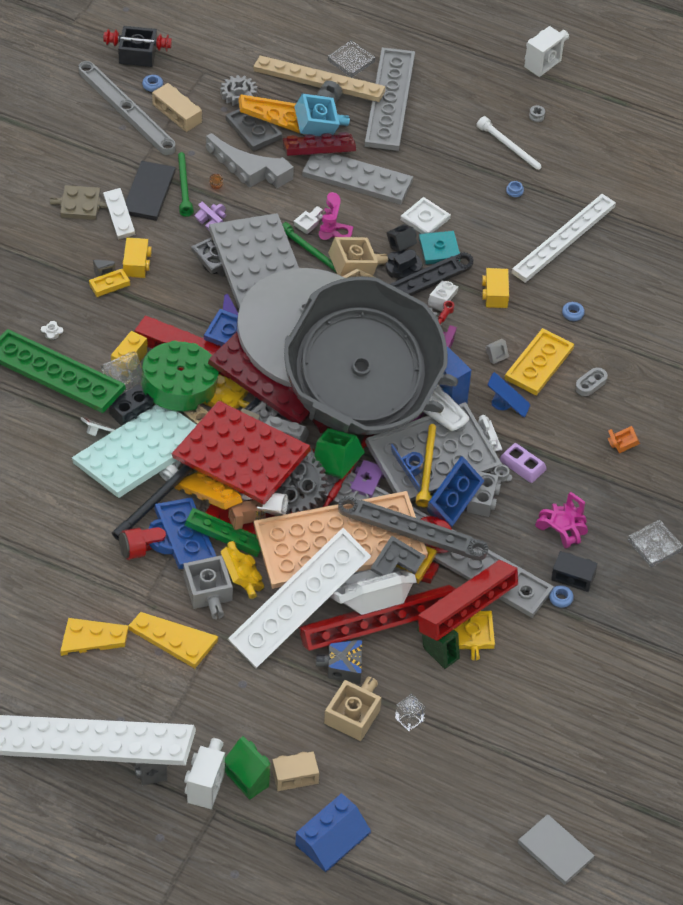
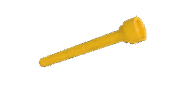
M430 424L428 427L421 491L416 495L415 502L420 507H428V502L432 498L429 492L436 433L435 424Z

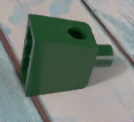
M452 630L438 641L419 632L422 634L424 650L444 669L460 659L459 634L455 630Z

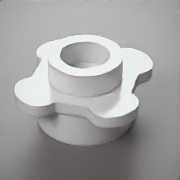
M50 321L49 324L41 327V332L45 333L47 339L54 340L63 333V328L59 327L57 322Z

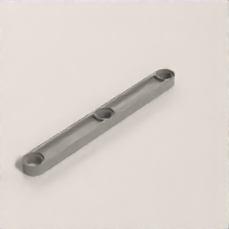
M83 61L79 64L80 76L163 155L175 153V141L90 61ZM83 68H90L89 71H84V70H82V69H83ZM124 106H130L131 108H130V109H123L122 107H124ZM165 145H171L172 147L169 148V149H166V148H164L163 146H165Z

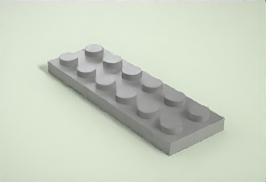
M333 153L311 154L302 171L303 177L400 205L413 181V176Z

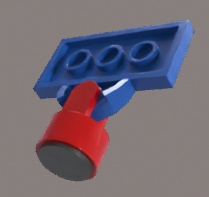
M192 498L155 504L154 510L158 520L151 522L149 529H128L121 531L119 535L121 553L127 560L145 557L146 551L154 549L162 554H173L178 569H184L183 563L216 557V554L207 535L184 526L192 508L197 509Z

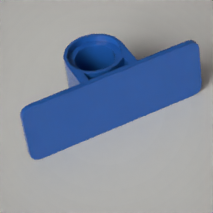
M492 373L488 382V387L495 392L491 402L492 406L502 411L512 407L522 417H525L530 403L498 374Z
M391 444V452L419 493L420 485L414 477L423 470L422 455L418 452H411L401 458L394 445ZM412 461L419 462L417 466H412L410 463Z

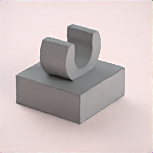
M503 339L485 347L489 360L493 364L509 357L506 341Z

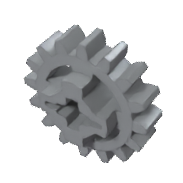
M239 75L236 78L230 76V80L225 79V83H221L220 94L222 99H226L227 104L232 102V106H234L235 104L239 105L238 99L241 94L257 97L256 82H252V78L246 79V76L242 78Z

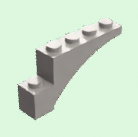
M212 133L206 136L207 151L212 153L220 163H223L231 173H234L249 188L264 179H267L276 188L293 180L294 167L283 157L270 158L250 154L228 145Z

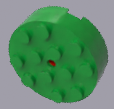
M174 340L160 344L147 353L143 361L141 386L145 395L149 394L154 399L153 403L173 411H190L197 409L199 404L205 401L209 403L212 400L217 388L219 371L208 364L209 358L212 355L196 343Z

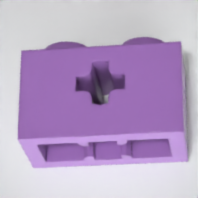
M363 460L361 466H357L355 470L356 477L354 481H350L352 484L350 489H352V492L359 491V494L363 496L368 494L372 498L376 486H380L378 483L381 478H384V475L378 464ZM366 475H369V479H367L366 482L362 481L363 479H366Z

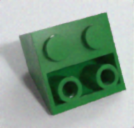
M328 428L316 443L315 458L321 463L320 467L326 470L323 474L343 479L365 452L357 436Z
M242 736L225 758V774L250 800L269 787L270 762L266 756H262L257 751L252 741H248Z

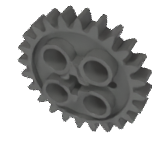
M306 456L292 472L305 498L302 499L290 475L287 478V482L282 484L275 492L287 494L288 506L286 514H290L291 511L296 513L298 511H305V509L311 510L312 505L319 507L317 500L323 501L324 499L321 497V494H327V491L323 489V487L329 485L324 481L328 479V476L323 474L326 470L320 467L321 463L319 461L315 462L313 456L309 459ZM305 468L302 474L297 475L300 469ZM310 484H313L312 489L306 491V487ZM292 494H296V497L290 501L289 497Z

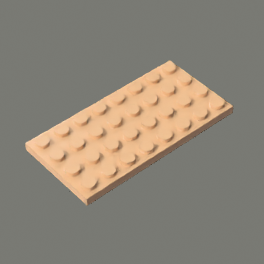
M407 491L363 499L364 501L416 518ZM338 504L254 521L255 531L272 589L282 587L342 528L371 555L356 572L371 569V566L391 536L428 558L425 543L343 516L338 511ZM351 504L343 505L346 510L353 507Z

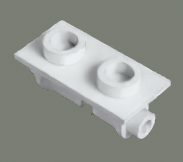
M481 415L478 420L479 426L494 451H502L491 420L489 421L486 415Z

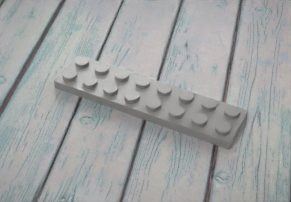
M382 47L375 84L385 86L386 91L380 102L372 101L365 147L399 151L415 51Z

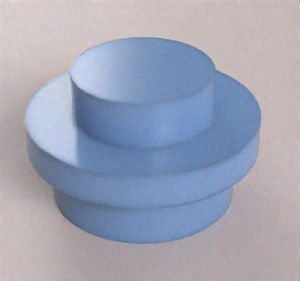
M512 181L507 186L506 192L511 197H520L524 192V188L520 182Z

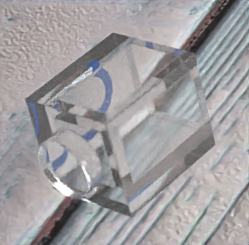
M410 694L396 705L395 719L410 731L424 721L426 707L413 694Z

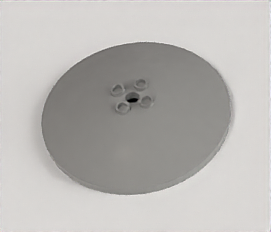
M295 268L273 273L256 283L245 295L237 317L239 342L252 364L272 380L291 387L284 361L285 338L287 335H290L297 324L309 296L322 286L344 279V277L320 269ZM364 362L355 363L358 371L362 372L368 369L367 364Z

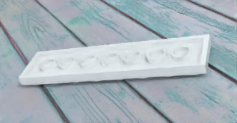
M342 528L227 640L257 668L337 591L371 555Z

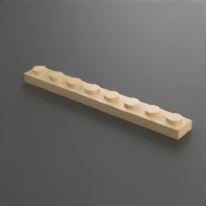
M261 55L253 66L255 72L321 88L325 81H334L340 85L344 94L380 102L386 91L383 85Z

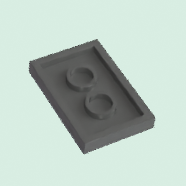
M240 109L226 114V121L252 151L282 139L281 131L272 123L241 113Z

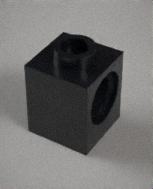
M406 224L386 232L390 248L401 252L417 244L415 229Z

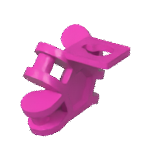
M331 192L327 195L326 204L330 208L324 209L326 214L322 216L323 224L320 225L319 237L323 240L331 237H351L353 226L336 222L340 207V197L338 194ZM345 229L348 231V234L342 235L335 230Z
M570 492L567 502L563 506L552 504L551 510H541L535 526L540 530L552 527L558 531L564 548H569L574 543L576 545L580 544V535L588 533V528L585 525L587 523L586 516L583 515L585 501ZM572 499L578 502L579 507H574ZM569 530L571 531V536H570V537L568 536V534L566 533V531H569Z

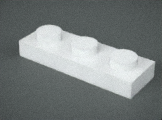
M121 188L103 192L118 240L134 236L135 230Z

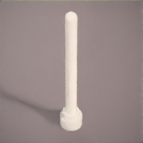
M486 116L479 119L477 128L491 133L536 170L541 169L539 162L494 128L490 119Z

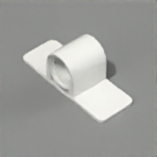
M274 493L265 505L257 507V509L274 516L286 515L288 496L287 494Z

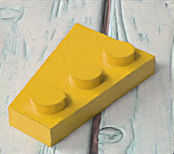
M68 618L60 651L61 656L76 651L85 653L87 650L97 648L106 650L125 647L129 628L127 625Z

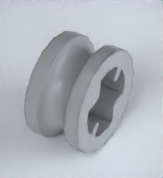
M539 105L531 107L530 120L534 122L543 121L545 109Z

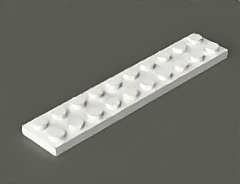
M0 715V755L186 766L196 728L194 725Z

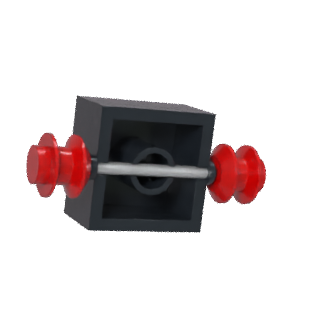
M123 26L122 35H119L117 29L114 33L108 29L107 32H104L103 42H106L107 46L109 43H113L116 46L120 42L118 48L119 64L153 67L156 48L159 51L161 48H165L167 52L168 48L171 49L172 38H169V35L166 38H163L161 34L157 37V29Z

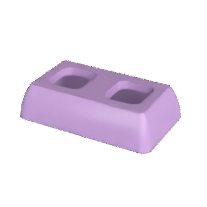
M517 443L509 447L499 458L501 463L530 483H533L546 471V465L543 461ZM516 449L522 455L516 459L509 453ZM529 459L537 464L533 469H529L524 465Z

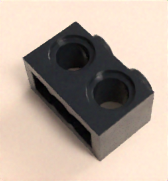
M138 384L120 395L110 405L109 414L122 426L134 418L137 419V416L146 410H151L153 398L149 394L145 395L142 387Z

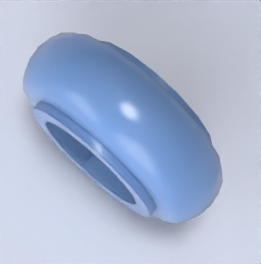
M148 75L143 79L142 85L145 90L153 92L163 86V80L158 75Z
M568 302L562 308L563 316L569 321H579L584 316L585 310L577 302ZM570 310H575L577 313H572Z
M561 585L554 587L549 595L550 602L559 608L568 607L574 598L573 592L568 587ZM562 594L567 598L559 599L556 595Z

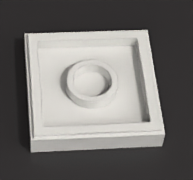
M423 197L403 213L400 220L421 234L434 233L450 219L451 214Z

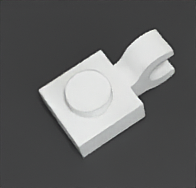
M317 206L311 213L305 211L294 220V226L308 234L319 225V221L323 216L321 215L323 209Z

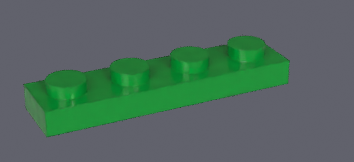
M192 508L184 525L226 544L234 541L237 549L255 557L258 556L261 550L257 535L243 529L234 530L232 524L195 508Z

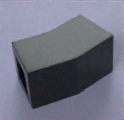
M410 249L393 258V266L398 272L408 269L417 263L416 256Z

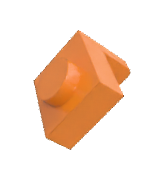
M632 426L617 433H614L612 429L608 430L610 434L608 441L612 448L616 447L619 454L640 444Z

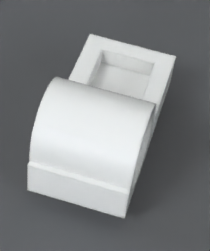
M441 281L430 294L428 307L442 311L444 302L452 300L457 294L459 286L453 285L449 281Z

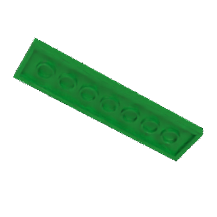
M9 329L0 336V365L94 410L104 413L126 390L124 383Z

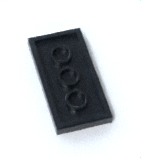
M141 161L125 202L130 216L157 221L176 172V167Z

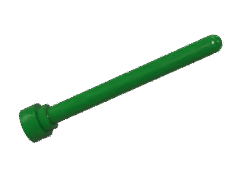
M180 152L178 154L182 202L179 205L180 215L189 217L194 213L193 204L189 201L185 154Z
M287 222L282 224L287 238L292 239L336 272L332 260L294 233L293 227Z

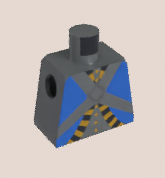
M362 640L329 644V655H316V667H328L329 679L346 680L354 684H361Z

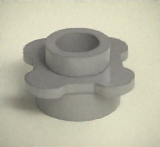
M498 465L494 470L490 471L491 474L498 475V484L512 480V475L509 474L510 470L506 465Z

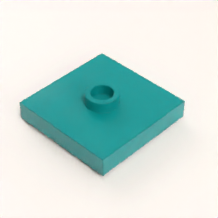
M454 231L419 234V242L425 265L436 264L451 256L460 254Z

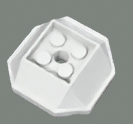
M397 567L392 573L383 576L376 574L370 569L355 572L330 598L340 604L344 603L349 608L363 615L404 603L412 584L417 583L414 574Z

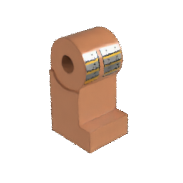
M249 500L230 507L228 517L234 530L242 529L243 524L265 519L266 512L257 509V507H262L263 504L256 500Z

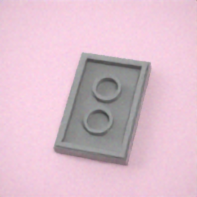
M548 814L518 839V844L564 885L594 860L595 856Z

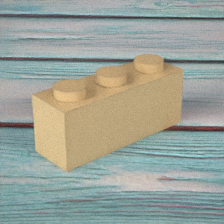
M169 83L152 92L153 105L185 132L202 123L201 108L192 103L188 97L182 95L177 88Z

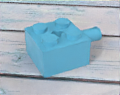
M302 94L294 106L300 134L321 136L324 133H330L334 135L339 125L348 126L350 122L348 115L337 114L334 98Z

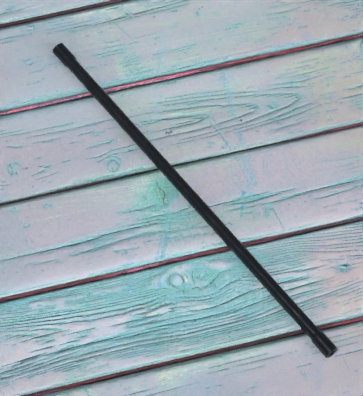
M256 397L244 409L251 411L262 401ZM187 465L179 469L127 520L123 521L112 532L113 537L119 541L121 531L132 529L155 507V504H158L194 469Z

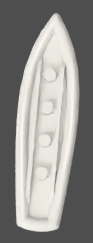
M437 385L429 401L433 400L442 404L444 407L441 413L423 412L450 431L463 427L469 421V416Z

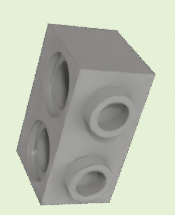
M476 471L484 479V482L467 505L466 512L489 517L491 510H495L497 499L494 497L499 495L501 484H498V475Z

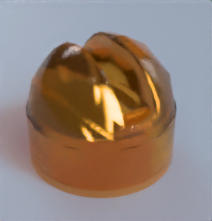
M216 173L210 176L209 183L213 189H220L224 183L222 175Z

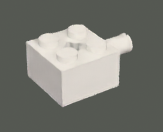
M549 26L545 30L540 31L534 38L529 39L526 44L527 50L524 67L540 77L558 64L562 59L564 41L569 39L568 32L565 30L558 32Z
M212 738L208 748L200 746L198 753H194L191 761L193 767L191 771H187L184 783H187L185 787L187 803L212 809L225 775V752L221 751L223 742L220 739Z

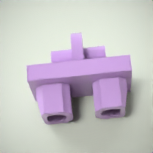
M201 202L198 205L200 210L195 214V218L201 224L208 219L211 220L205 225L209 231V224L223 222L220 217H226L224 213L226 208L222 204L217 206L213 204L210 209Z

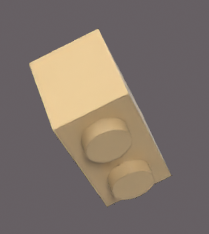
M314 751L308 753L300 752L297 755L279 756L272 759V772L277 791L319 784V770Z

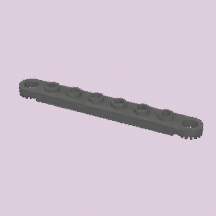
M344 496L338 502V511L343 516L474 560H483L488 555V544L483 542V540L480 541L471 536L364 500H357L350 496ZM351 504L353 507L346 510L343 505ZM479 547L482 548L483 551L479 554V552H474L473 549Z

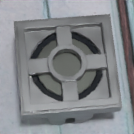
M212 237L191 246V251L200 260L207 272L219 274L221 277L224 276L225 271Z

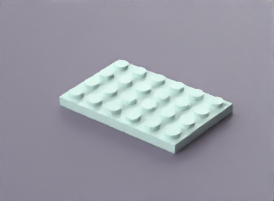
M154 405L151 410L148 409L138 415L137 419L130 420V422H127L73 456L72 460L81 470L120 498L176 462L177 460L173 459L171 453L195 428L196 424L178 411Z

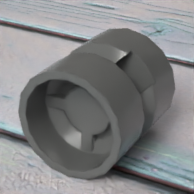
M325 81L316 95L334 98L336 105L343 91L336 82Z

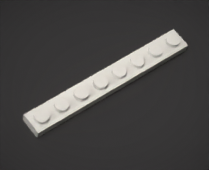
M603 194L598 196L512 268V274L526 283L614 209L616 202Z

